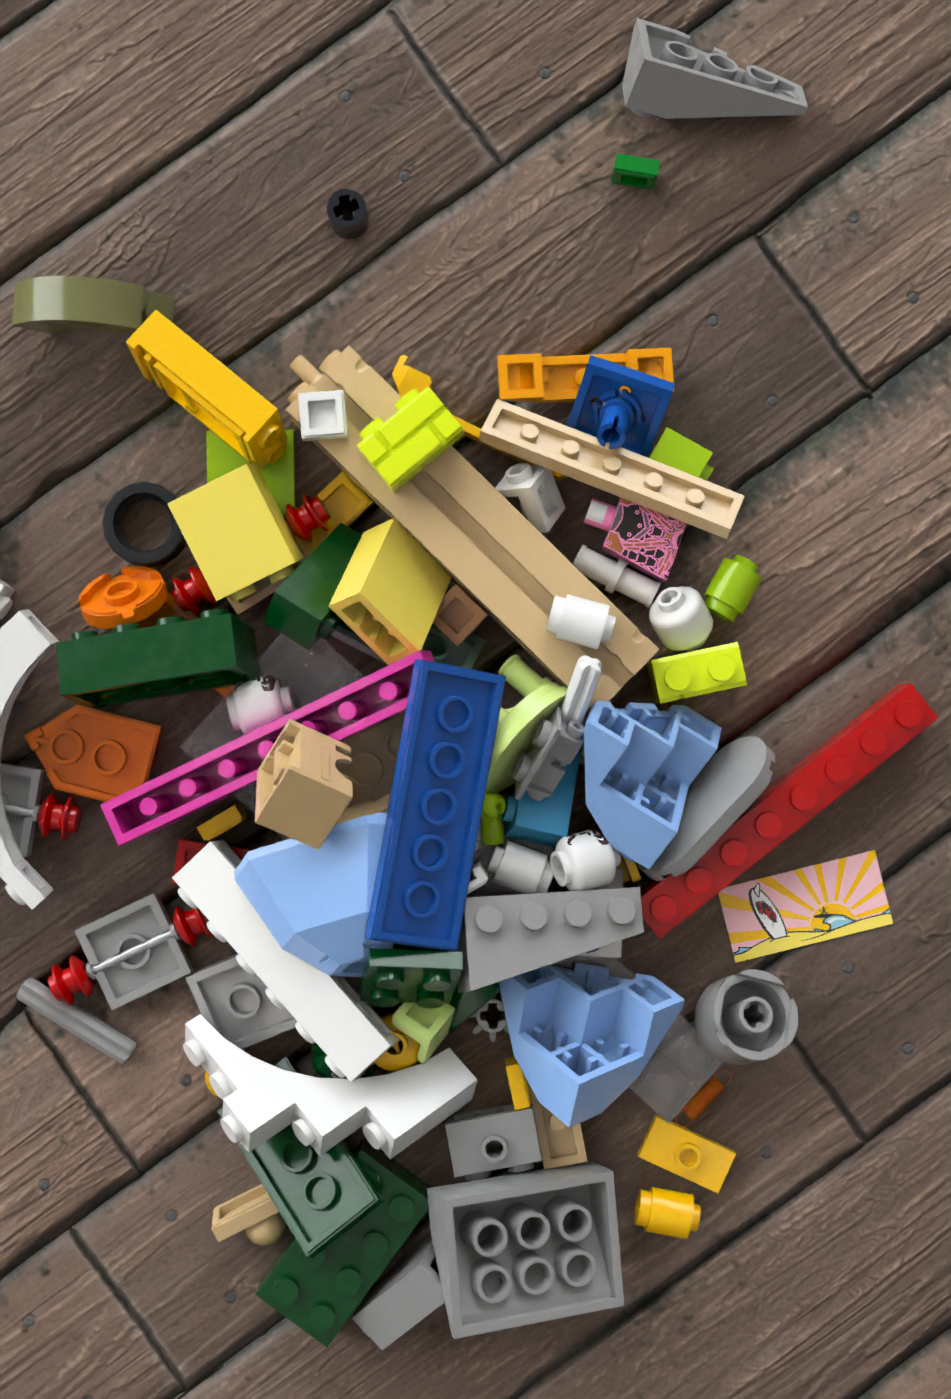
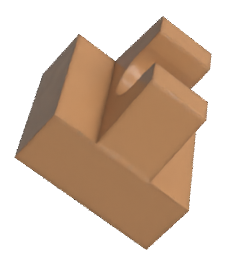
M457 583L443 597L433 624L458 647L490 613Z

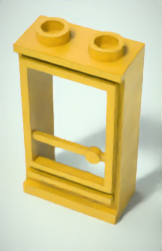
M155 310L126 341L142 375L150 382L154 379L158 388L162 391L165 389L169 397L249 463L256 462L261 470L267 462L269 464L276 462L285 451L287 446L285 442L288 440L278 408L159 311Z

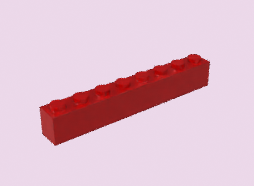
M911 683L898 684L764 790L752 805L689 870L676 877L670 873L663 876L665 880H651L640 889L643 920L655 935L661 939L937 720L938 716Z

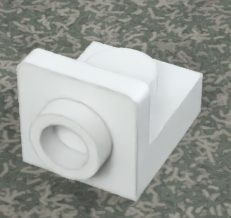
M529 463L516 464L506 471L505 476L495 487L504 497H519L523 514L540 533L549 532L565 510L552 471L540 465H530Z

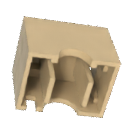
M289 719L257 770L255 823L319 850L353 798V786L350 776L338 771L341 764L349 766L351 763V757L347 756L351 753V746Z

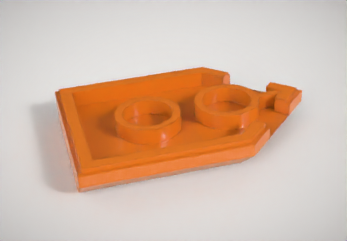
M75 705L50 722L24 735V738L43 765L54 789L107 802L150 781L162 735V726L82 705Z

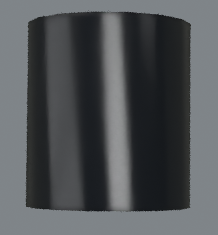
M349 188L340 189L331 195L327 203V215L334 233L347 240L361 236L366 231L369 223L366 203L363 197L357 191ZM351 208L354 219L344 221L342 210Z

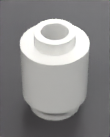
M567 594L566 598L555 595L545 631L555 633L556 639L598 650L600 641L609 643L616 617L608 615L610 605Z
M508 840L504 848L495 847L487 871L494 873L493 883L523 894L546 893L553 877L551 864L547 860L546 854Z

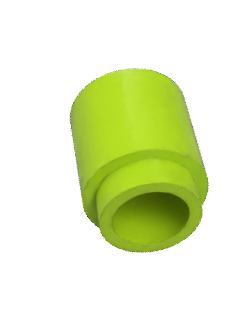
M736 555L733 560L724 558L704 593V596L707 598L705 604L709 612L730 623L734 622L737 615L742 616L763 579L756 573L759 566L740 555Z

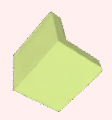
M404 1002L393 1015L391 1024L420 1043L416 1059L425 1064L447 1036L455 1008L449 1004H444L438 1008H422L417 1003Z

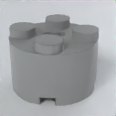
M750 969L724 977L709 984L698 1000L695 1010L697 1041L704 1050L708 1051L715 1058L731 1065H747L770 1059L787 1048L795 1037L798 1027L796 1003L793 998L790 999L788 993L783 988L785 985L782 981L766 971Z

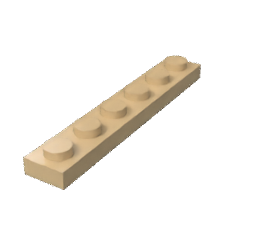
M499 399L496 400L480 430L479 442L725 539L729 536L745 497L742 494L622 447L609 449V442H606L605 447H603L594 436Z

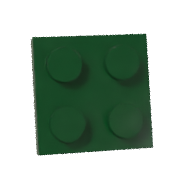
M370 948L360 982V1001H371L373 1005L379 1007H391L399 1002L417 1003L422 1008H438L444 1004H450L463 971V952Z

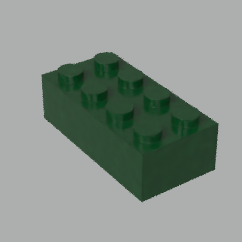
M212 609L201 612V618L184 621L183 617L172 616L158 619L157 626L141 628L139 624H122L114 627V633L98 635L96 631L76 632L71 634V640L56 642L61 696L85 706L98 708L234 686L242 681L259 678L260 671L255 630L231 613L228 614L225 609Z
M366 1138L361 1141L353 1155L384 1202L314 1258H309L305 1255L293 1235L262 1276L255 1293L256 1296L325 1347L329 1346L429 1209L427 1188L432 1187L393 1158L389 1159L381 1149L377 1150L372 1147Z

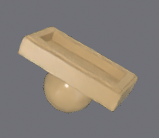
M260 1184L214 1207L211 1230L218 1242L244 1230L246 1236L253 1243L266 1246L274 1244L282 1237L286 1230V1222L264 1186Z

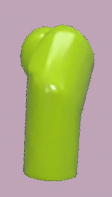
M491 790L485 792L481 814L482 843L485 845H498L505 841L503 821L501 820L505 810V800L500 794Z

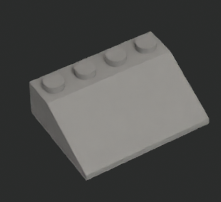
M588 1161L546 1170L540 1169L427 1188L431 1238L451 1335L454 1339L624 1306L614 1173L612 1170L594 1161Z

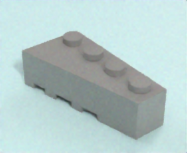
M640 887L466 898L456 951L463 952V971L458 981V993L470 992L644 933Z

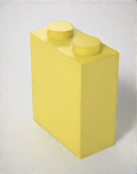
M256 462L245 464L167 503L216 601L229 595L234 603L256 592L257 590L253 583L267 576L273 584L291 575L295 571L292 564L304 558Z
M394 517L363 532L328 607L387 665H390L422 649L452 577Z

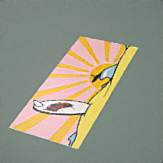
M875 850L727 886L718 893L735 963L893 924Z

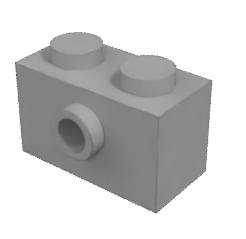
M508 1103L455 1113L445 1119V1128L455 1177L465 1176V1180L468 1181L480 1180L489 1177L491 1170L508 1167L509 1172H522L532 1169L534 1162L542 1161L532 1104L528 1108L515 1110L514 1104Z

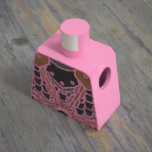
M621 497L618 500L617 506L592 498L584 519L585 524L607 531L602 551L618 560L622 559L628 562V566L655 581L664 583L668 579L687 523Z

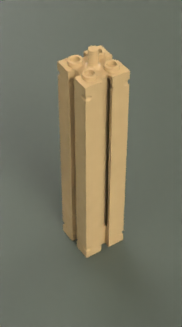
M349 345L342 352L336 349L325 358L319 366V369L324 374H321L303 355H299L290 364V368L304 381L291 393L287 400L290 405L285 410L291 417L294 425L301 431L298 393L344 390L348 438L314 440L312 442L390 519L395 517L450 574L451 579L456 584L459 583L490 613L489 616L559 685L569 686L580 657L587 655L590 658H597L601 661V675L588 706V713H590L591 707L596 700L610 701L626 682L660 650L452 445L393 493L362 456L357 445L363 440L359 434L367 425L379 417L383 422H386L398 412L395 404L402 397L371 366H368L362 360V357ZM567 594L610 605L608 615L615 616L616 620L609 643L600 641L598 650L556 639L555 633L545 631L555 595L566 598Z

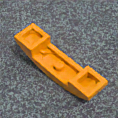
M672 348L628 349L626 353L592 355L674 383ZM542 353L498 355L499 399L509 402H574L590 355L542 357ZM627 386L620 387L621 392L622 389H627L629 393L631 392V389ZM597 397L592 399V401H600Z

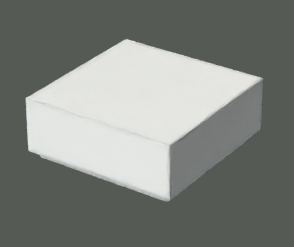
M344 390L298 393L301 437L303 441L348 438Z

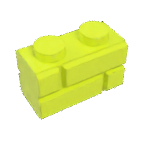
M429 387L421 393L416 388L410 390L395 404L398 410L397 413L386 422H383L380 417L375 419L359 434L363 439L357 445L359 452L393 493L464 435L462 426Z
M738 642L647 662L655 704L747 685Z

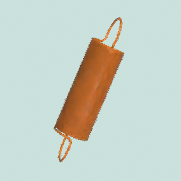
M712 1076L682 1110L694 1122L710 1103L719 1096L726 1085H722L715 1076Z

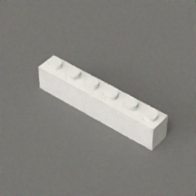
M224 840L210 841L172 877L180 886L177 890L179 896L191 908H199L209 920L206 923L208 929L218 940L224 943L228 941L238 953L236 960L248 974L251 976L257 975L268 987L265 992L271 1002L279 1009L284 1010L286 1008L297 1020L295 1027L300 1035L311 1044L316 1042L326 1053L325 1062L338 1077L344 1078L346 1076L352 1082L393 1046L399 1038L366 1001H360V994L344 976H329L281 948L235 881L234 871L242 860Z

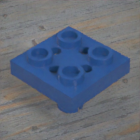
M590 355L566 426L596 437L603 447H605L606 442H609V449L622 447L648 458L672 396L675 383ZM627 386L631 389V392L629 393L627 389H622L621 392L620 387ZM597 397L603 403L601 405L598 400L593 402L592 399Z

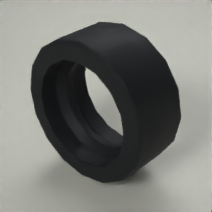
M150 482L129 484L117 491L106 505L102 521L105 539L113 552L129 563L146 567L165 565L176 558L187 542L167 503L178 497L162 485ZM150 499L160 502L167 508L172 519V530L169 538L163 545L157 549L144 551L134 548L126 541L122 533L121 522L123 514L130 505L139 500Z

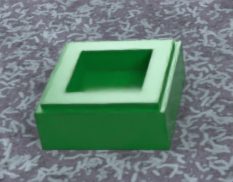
M617 153L611 182L651 190L654 188L658 176L660 160Z

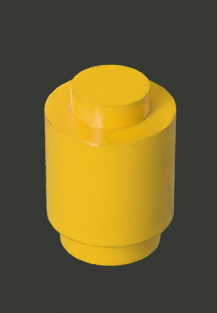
M651 1187L649 1191L639 1189L634 1210V1225L644 1227L645 1232L687 1239L690 1231L696 1232L698 1230L701 1206L694 1204L693 1194Z

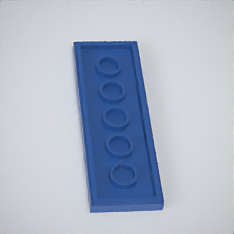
M415 659L365 938L374 941L457 951L506 676Z

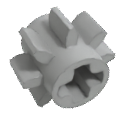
M496 994L471 1016L477 1018V1022L472 1028V1033L475 1035L483 1029L489 1032L491 1042L495 1041L496 1032L504 1029L509 1033L505 1013L498 1014L497 1021L490 1022L488 1021L487 1014L480 1012L487 1011L489 1003H497L498 1010L504 1011L500 994Z

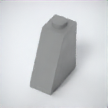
M431 1232L366 1294L352 1317L363 1333L370 1337L381 1350H384L445 1303Z

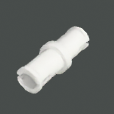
M582 545L573 562V565L583 575L605 585V591L613 594L615 590L644 604L647 608L650 607L661 585V582H656L626 567L628 562L622 559L616 562L587 548L586 545Z

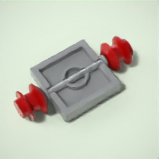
M1 763V790L5 812L13 837L23 857L31 856L36 823L43 837H48L52 830H58L61 833L62 840L66 841L70 833H77L81 822L82 810L81 807H75L74 797H70L66 804L63 805L57 804L55 795L50 794L39 805L45 770Z
M158 893L150 894L75 930L74 932L89 963L86 964L81 959L71 956L69 968L63 970L57 964L52 965V976L48 977L50 990L58 1001L64 999L68 1005H73L75 993L81 991L87 997L92 995L94 979H97L111 1010H114L193 972L194 969L179 939L195 947L197 946V935L201 933H206L210 938H214L215 936L210 932L206 924L209 920L199 908L184 911L180 906H176L173 917L174 922L171 923Z

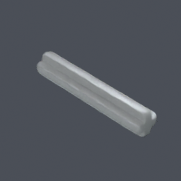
M29 978L25 980L18 990L16 997L19 1001L118 1063L124 1064L134 1052L136 1043L79 1006L75 1004L68 1005L64 999L58 1001L50 988L36 979Z

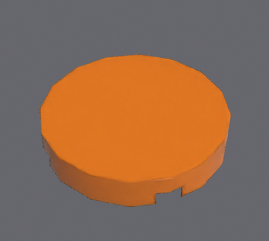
M129 566L120 569L122 575L111 578L110 573L99 576L89 583L79 595L78 602L82 617L88 625L99 629H114L118 625L135 624L148 618L158 611L167 600L168 589L162 575L158 570L146 566Z

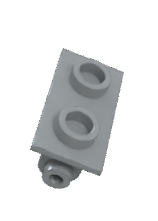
M559 706L555 708L549 720L542 719L533 735V747L528 755L522 753L514 765L512 779L516 780L515 799L517 800L521 799L525 790L528 791L531 798L537 801H543L545 797H550L565 773V767L553 762L554 758L570 765L584 743V726L577 721H570L569 724L562 722L561 707Z

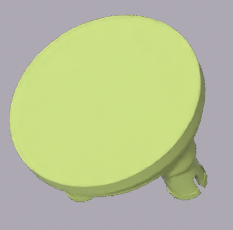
M514 654L507 659L498 673L499 675L506 676V681L524 699L510 709L500 708L486 792L491 790L499 793L516 782L515 779H512V771L517 759L522 753L528 755L534 745L532 744V739L538 724L542 719L549 720L557 706L561 707L568 688L567 686H560L548 677L542 678L518 654Z

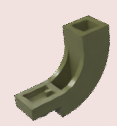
M84 276L32 277L15 282L12 326L50 334L66 330L89 329L132 335L155 310L173 322L174 297L144 290V285L112 279Z

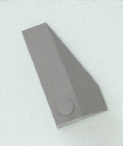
M637 18L633 28L622 83L625 107L630 108L635 114L643 117L655 115L666 119L805 115L808 105L802 86L756 65H749L744 70L738 67L733 60L726 57L728 53L714 47L712 53L708 54L688 45L691 36L678 30Z

